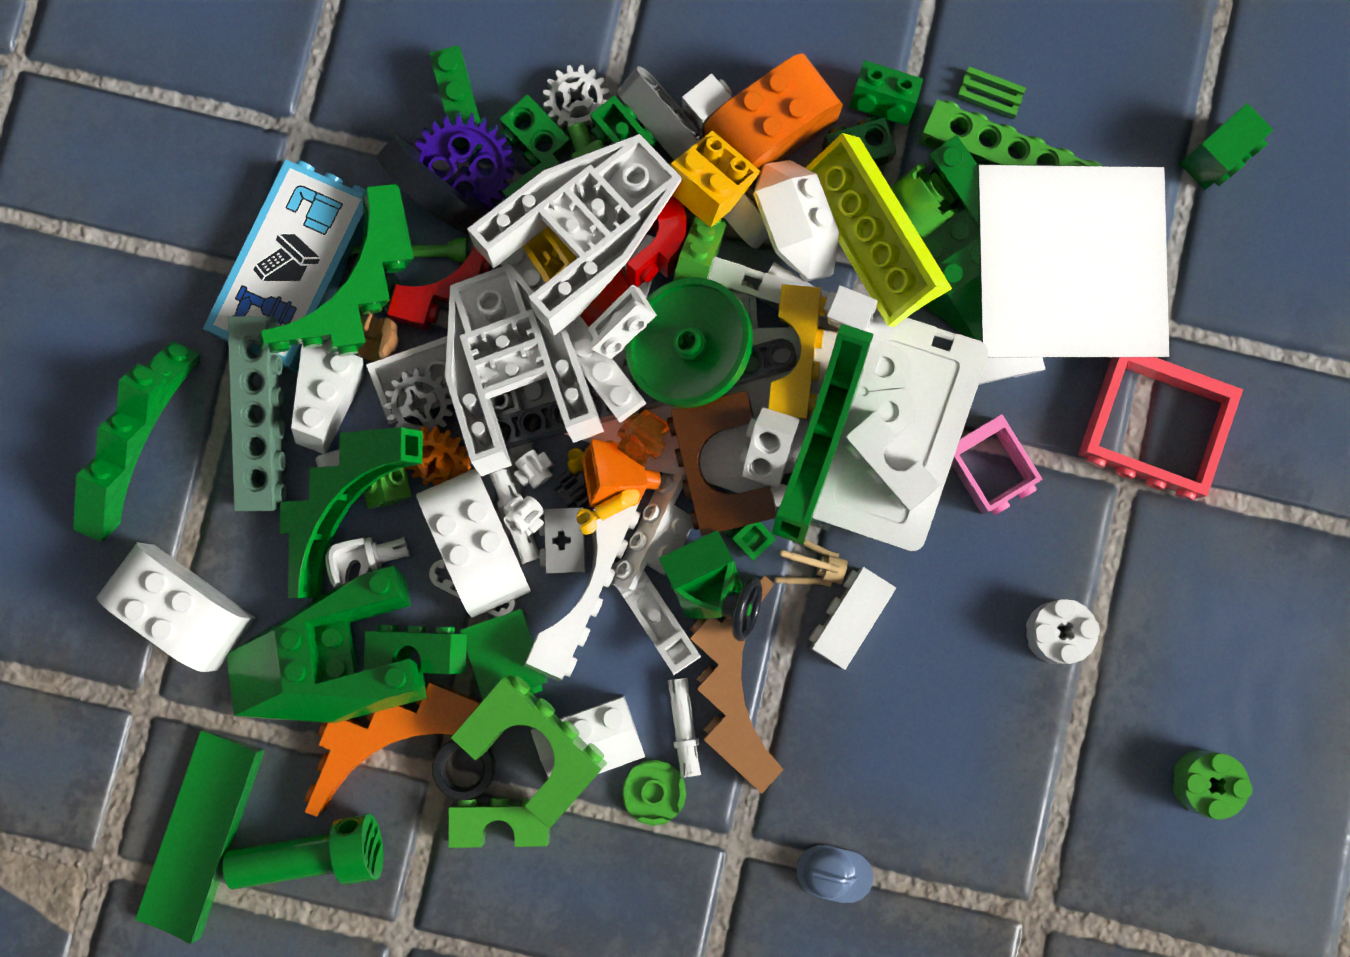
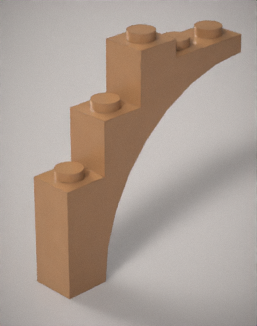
M766 576L760 579L762 584V600L774 586V583ZM723 616L725 619L722 622H719L716 618L698 619L690 628L694 633L690 639L714 660L717 665L714 669L710 665L705 668L696 679L700 682L696 688L724 714L720 719L715 715L703 729L707 733L703 739L762 794L784 769L764 747L753 728L745 705L741 681L742 652L745 640L737 641L733 637L732 618Z

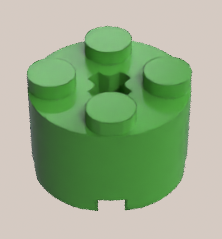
M919 163L890 188L918 234L922 237H928L958 214L959 210L958 207L952 208L951 204L956 200L940 176L936 173L930 176L924 171L928 166Z
M1210 750L1191 751L1182 756L1174 767L1173 773L1175 774L1172 787L1176 799L1186 809L1216 820L1232 817L1242 810L1248 798L1252 795V784L1245 768L1238 760L1227 754Z

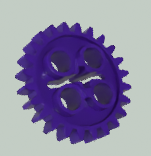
M457 112L455 121H452L448 114H444V124L442 125L437 120H432L433 131L424 127L422 135L425 139L417 138L415 145L421 149H417L421 154L419 161L445 181L456 172L458 162L464 163L476 145L481 144L483 147L470 157L469 166L463 165L449 185L467 200L472 195L482 204L485 203L489 208H493L492 197L502 200L503 193L500 189L505 190L509 187L510 183L506 179H513L514 171L509 169V167L514 166V158L506 157L512 153V146H502L506 142V135L503 134L496 137L498 126L495 124L489 129L486 128V117H483L479 123L474 122V113L469 115L468 120H463L461 112ZM457 137H464L470 144L465 148H459L455 146L453 140ZM482 158H488L492 160L494 165L486 169L480 167L477 162ZM437 160H443L449 165V168L443 171L437 170L432 163ZM460 181H468L473 185V188L464 191L459 189L457 184Z

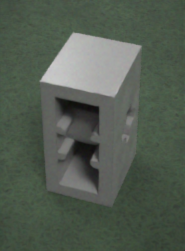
M584 508L544 509V517H539L544 522L539 528V535L545 536V548L540 549V567L546 568L547 574L586 573L585 535L581 533L579 528L581 524H578L576 519L578 511ZM560 533H564L566 538L571 539V543L565 544V550H560V546L554 544V539H559Z

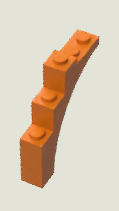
M431 682L428 684V687H425L427 699L415 702V704L419 705L418 710L407 705H400L374 712L367 716V720L371 721L370 725L353 718L337 723H322L318 733L322 737L319 746L329 749L330 753H325L320 760L317 771L321 772L317 784L312 783L307 791L304 801L308 805L305 812L315 817L323 814L338 787L351 771L371 754L391 743L413 736L438 733L454 735L482 701L439 683Z

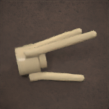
M807 539L804 540L803 546L825 557L821 556L820 560L785 550L779 551V555L817 567L816 574L821 576V578L775 577L774 581L776 583L813 584L831 587L832 582L841 585L844 580L848 561L839 558V553L828 551Z

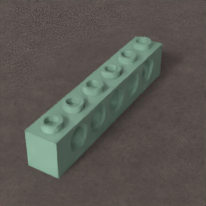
M227 316L234 511H274L280 509V502H285L287 497L286 486L282 484V471L285 469L286 458L284 452H281V439L284 437L285 426L283 420H280V407L283 405L284 395L282 388H279V375L282 373L283 363L281 356L278 353H270L269 349L261 350V354L256 357L252 352V345L255 341L259 342L258 336L261 330L278 327L280 324L277 323L276 316ZM256 373H258L263 380V384L260 389H257L253 383V378ZM257 405L260 406L264 412V417L261 422L258 421L254 415V410ZM258 437L265 444L263 453H260L255 446ZM258 470L263 471L266 476L264 485L260 484L257 480L256 474Z

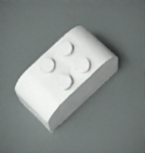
M476 469L416 494L450 577L471 618L531 592Z
M140 542L136 543L96 597L98 602L110 613L182 664L200 672L218 671L227 659L228 653L236 647L256 619L157 546Z

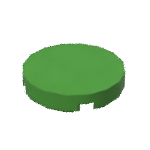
M657 759L643 761L634 766L625 777L622 789L623 803L630 815L640 823L651 826L666 824L676 817L684 806L686 798L685 781L680 777L678 769L668 762Z

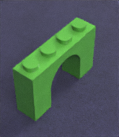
M510 674L501 679L451 739L474 760H477L491 747L505 729L511 726H530L544 734L554 752V767L548 780L525 807L550 829L606 766L607 762L603 759L604 754L598 747L592 743L587 745L578 736L580 733L574 725L568 721L562 722L554 714L555 709L550 703L542 698L538 700L529 692L530 686L519 676L513 677Z

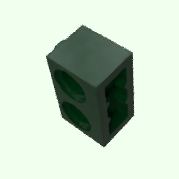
M875 117L865 118L859 121L857 126L847 129L845 126L833 128L825 135L822 144L823 150H825L842 133L859 137L877 166L892 162L896 154L885 117L875 120ZM873 136L879 140L880 145L871 146L866 142L865 138Z

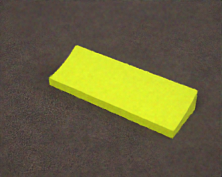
M845 133L840 134L806 169L818 175L839 231L838 243L870 297L877 300V309L887 326L895 327L927 303L950 291L952 287L861 139Z

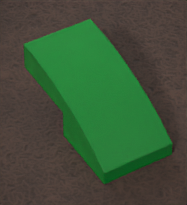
M761 522L724 530L727 536L752 561L776 540Z

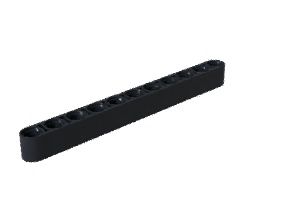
M780 338L753 345L750 357L757 358L759 365L752 372L744 371L734 386L791 370L797 361V354L793 344L787 339ZM780 348L788 349L791 352L790 358L784 363H778L773 360L775 351ZM634 379L629 380L646 402L644 406L633 414L665 406V404L646 394ZM596 390L590 391L593 401L602 400ZM602 400L603 408L598 414L600 422L604 423L617 419ZM557 401L497 417L500 429L505 425H509L511 428L510 436L504 440L506 448L510 449L568 433L565 425L559 421L560 410ZM540 416L542 421L539 430L531 432L529 429L531 419ZM460 430L457 437L461 438L459 445L466 446L462 431Z

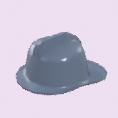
M816 845L808 848L800 856L797 863V878L800 885L807 893L818 898L840 903H854L862 900L869 893L873 884V871L870 863L862 855L853 851L828 845Z

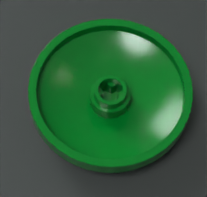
M698 277L678 279L654 291L647 297V301L657 316L626 344L627 364L634 381L650 397L671 407L694 408L717 400L736 384L749 362L753 345V331L747 310L729 289L710 279Z

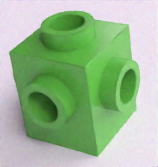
M405 468L383 476L364 491L368 509L395 505L412 497Z

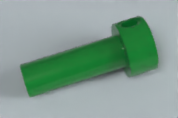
M370 813L338 818L334 820L328 834L226 851L223 859L224 880L231 890L333 873L342 885L375 881L380 878L383 870L384 852L382 835L375 817Z

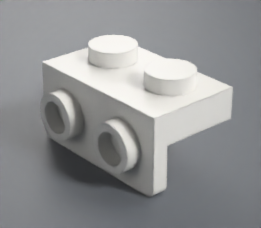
M632 284L588 328L594 339L590 343L593 351L612 359L657 316L640 288Z

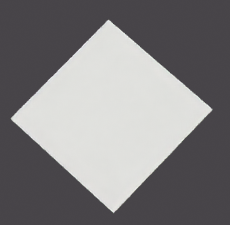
M978 165L982 342L988 348V358L1169 357L1164 167Z

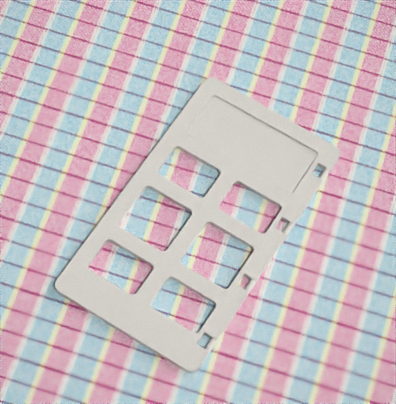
M645 235L628 261L647 247L655 238ZM718 257L714 259L709 276L710 280L722 284L727 289L780 305L782 284L806 286ZM745 275L762 280L759 291L742 285ZM652 280L644 282L638 287L646 298ZM822 291V296L828 299L830 293ZM876 309L867 332L874 334V340L895 346L909 356L911 365L910 376L905 381V387L903 388H906V394L913 399L915 407V418L886 446L884 452L885 460L891 468L899 471L907 470L917 461H920L941 487L911 512L907 507L900 510L888 496L893 492L885 482L879 485L867 472L871 465L865 458L862 457L857 460L851 455L832 462L813 518L909 551H916L925 543L989 352L987 346L979 340L955 334L910 318H905L895 327L887 326L879 310ZM827 315L819 316V318L827 320ZM934 335L953 341L950 352L931 346ZM626 345L621 352L613 357L619 368L624 367L627 360ZM881 357L876 360L874 371L878 376L886 378L894 372L895 366L891 359ZM585 377L589 391L595 390ZM867 388L860 390L862 396H866L870 392ZM887 401L880 405L878 414L885 422H892L898 417L899 409L895 403ZM560 413V414H559V421H560L561 424H564L563 419H562V416H561V413ZM619 429L615 433L613 440L628 448L633 443V434ZM598 434L585 438L583 441L590 443L592 439L598 440ZM705 478L710 484L737 493L769 486L747 478ZM781 483L779 488L771 486L775 504L779 507L787 485Z

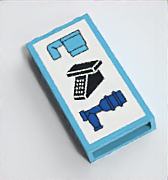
M285 159L203 329L228 342L227 316H276L277 323L282 326L311 314L334 296L346 272L349 256L354 247L358 246L363 236L364 214L362 195L366 189L354 185L353 188L347 187L342 184L343 181L333 174L326 172L322 176L314 172V167L301 160H297L295 164ZM255 341L252 345V352L259 356L261 354L258 341ZM302 344L291 345L290 350L278 353L282 358L283 367L296 373L298 372Z

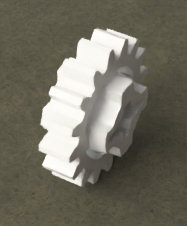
M571 65L567 66V73L564 75L561 71L557 70V80H547L548 87L551 90H543L544 99L548 100L543 103L544 110L550 111L548 116L553 121L558 120L557 125L561 129L586 121V126L590 125L592 127L590 114L608 101L606 99L610 97L609 89L603 88L605 86L604 78L595 80L596 71L592 69L586 74L584 72V65H580L578 72H573ZM592 89L597 95V103L590 97ZM557 97L563 102L561 111L556 105Z

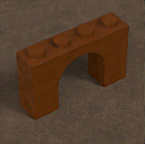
M748 391L722 396L699 407L671 409L672 417L667 418L671 436L677 435L680 448L675 449V455L679 468H685L687 479L682 482L686 498H692L695 511H691L690 516L694 530L700 529L701 536H704L716 530L720 532L776 518L777 508L771 486L741 493H724L712 487L706 481L701 470V453L711 437L725 430L749 425L751 418H754Z

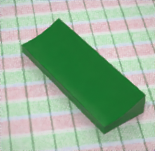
M207 730L200 731L143 895L136 921L165 931L190 945L201 938L223 875L224 855L226 851L232 848L265 749Z

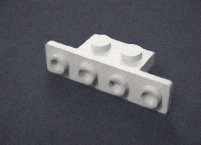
M663 473L660 486L655 490L648 506L644 509L639 526L629 541V547L621 563L616 568L612 585L633 591L646 565L660 574L666 575L659 558L683 547L693 527L691 516L674 505L683 487L682 481L687 479L683 474Z

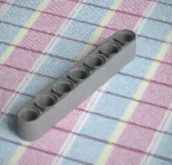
M640 66L636 67L617 89V93L622 101L632 109L636 117L652 133L654 138L674 161L705 137L702 131L646 69ZM749 186L724 218L748 245L758 249L769 235L755 201L754 191Z

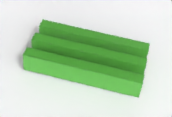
M969 66L956 98L1014 119L1022 102L1026 87ZM968 87L973 90L984 93V95L997 98L1005 102L1011 103L1012 107L1006 106L1004 104L966 91V89Z

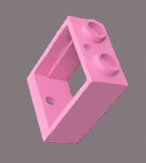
M1002 414L961 438L951 464L981 514L991 511L993 515L1002 512L1010 507L1008 500L1016 495L1020 499L1025 498L1037 490L1035 484L1043 480ZM996 434L1024 480L988 501L960 457V454L991 435Z

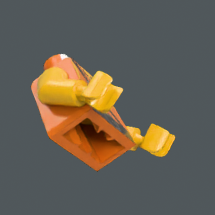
M592 439L585 452L578 448H573L568 452L569 461L567 465L569 471L573 474L579 470L581 472L584 471L590 507H595L593 512L589 509H581L576 515L578 524H581L579 528L584 535L591 534L596 530V521L598 519L604 521L631 506L639 504L646 489L657 490L660 486V472L645 469L640 451L624 447L613 440L604 442Z

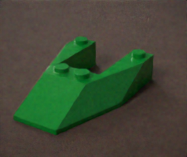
M956 135L931 152L928 160L963 210L931 235L922 238L952 289L924 306L962 335L982 342L978 165L958 135Z
M395 566L362 574L311 600L230 651L227 655L234 716L337 723L427 699L423 673H420L421 666L411 659L358 672L350 623L410 607L411 602L406 576Z

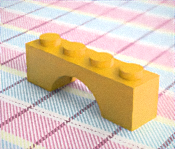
M782 284L778 317L780 321L792 327L798 334L801 343V354L797 365L787 376L771 382L768 409L803 420H808L809 413H813L817 400V394H811L812 381L819 380L820 362L815 361L816 348L822 349L824 329H818L819 316L826 315L824 307L827 301V297L822 296L820 287Z

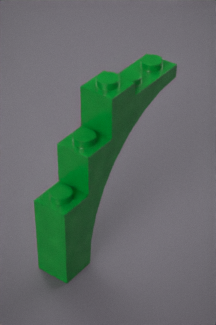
M398 184L367 187L362 195L364 214L362 245L355 267L346 283L329 301L311 314L287 325L261 330L258 336L260 350L269 349L270 353H280L290 350L291 345L303 344V348H315L322 346V341H326L328 353L338 352V356H349L358 353L357 349H360L366 343L359 310H362L363 314L381 312L382 307H385L390 300L384 269L387 270V273L400 272L405 270V266H408L414 259Z
M841 323L820 393L792 475L778 509L771 534L803 545L860 384L873 333Z
M171 341L145 366L137 363L119 380L117 410L97 428L96 456L76 475L74 531L103 543L121 524L123 505L129 482L145 442L172 395L199 364L200 353Z
M398 427L340 433L339 465L310 468L309 500L280 502V534L289 535L288 598L316 599L321 596L326 553L347 511L367 488L383 476L404 467L422 464L423 431Z

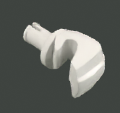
M362 537L329 547L325 557L330 583L334 588H337L348 582L350 571L356 563L361 564L360 576L371 570H379L384 562L409 557L410 554L405 537L378 545L376 542H373L372 537Z

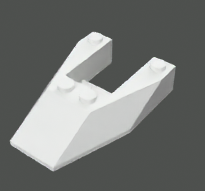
M638 134L543 170L467 228L474 247L493 268L548 226L572 251L577 259L528 296L534 314L553 335H556L582 314L628 262L682 181V178Z
M511 264L450 285L445 379L470 461L480 476L512 465L491 398L549 377L565 428L573 443L604 432L568 332L563 328L556 335H553L534 314L528 298L534 291Z

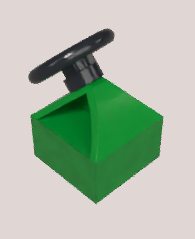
M718 530L659 558L670 586L686 617L709 619L725 616L732 618V634L737 641H744L750 635L761 606L762 584L758 578L752 577L742 586L734 560Z

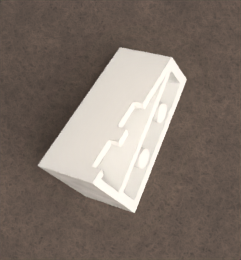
M324 343L322 346L315 348H303L302 344L291 424L296 444L326 455L365 377L363 358L356 355L338 356V352L328 353L327 345Z

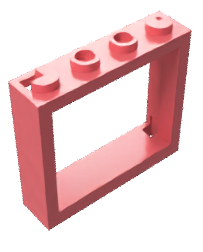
M1112 357L1078 456L1087 458L1086 462L1092 463L1094 467L1104 468L1106 465L1116 469V474L1121 477L1146 480L1145 484L1151 488L1158 490L1168 488L1176 491L1175 496L1181 499L1187 498L1194 501L1197 498L1208 496L1243 389L1156 357ZM1125 369L1221 403L1195 481L1099 446Z

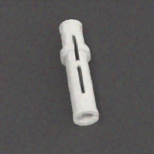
M509 468L490 474L499 498L497 502L498 507L503 509L505 516L508 513L504 510V507L513 498L521 496L516 491ZM511 531L522 564L540 558V553L532 533L529 536L525 533L516 535Z
M688 678L668 680L676 741L673 743L674 748H677L679 756L680 777L701 775L697 755L699 739L695 737Z

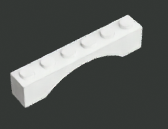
M639 504L631 506L604 521L601 519L596 521L597 527L592 533L594 552L592 571L586 589L576 606L567 616L536 636L524 667L559 682L563 679L564 675L571 676L577 659L572 656L577 645L583 647L587 640L590 629L586 627L590 615L596 617L600 610L603 599L599 598L602 587L608 588L613 580L616 570L611 568L616 557L621 559L629 541L624 540L628 528L634 530L641 513L636 511Z

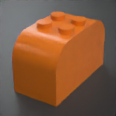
M800 53L787 59L722 105L706 122L703 134L706 136L711 131H714L761 171L764 164L781 162L836 123L843 104L806 55Z

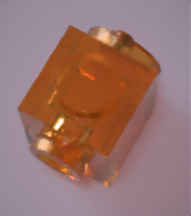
M647 409L639 416L633 413L625 420L617 432V436L621 438L617 449L642 466L652 457L658 459L667 445L664 440L670 431L668 423Z

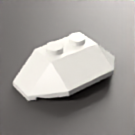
M791 160L764 164L753 195L775 253L788 266L800 273L799 276L805 282L832 276L834 274L839 231L818 175Z

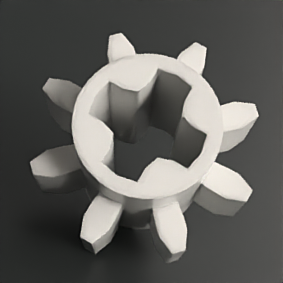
M533 449L515 462L519 470L514 475L523 487L530 484L533 489H536L553 476L549 469L554 465L545 452L538 455Z
M519 495L504 507V510L508 513L504 517V522L516 535L525 533L529 536L544 524L539 518L544 513L543 508L537 500L530 496L523 499Z

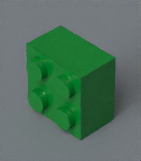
M1246 103L1187 156L1180 165L1204 190L1214 183L1219 187L1268 144L1265 138L1274 130Z

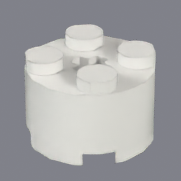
M1060 599L1040 605L1031 613L1026 623V636L1029 648L1037 658L1050 664H1072L1084 660L1092 653L1100 633L1099 623L1095 620L1094 615L1089 609L1075 600ZM1063 626L1065 628L1066 636L1064 638L1058 637L1060 630L1057 627Z

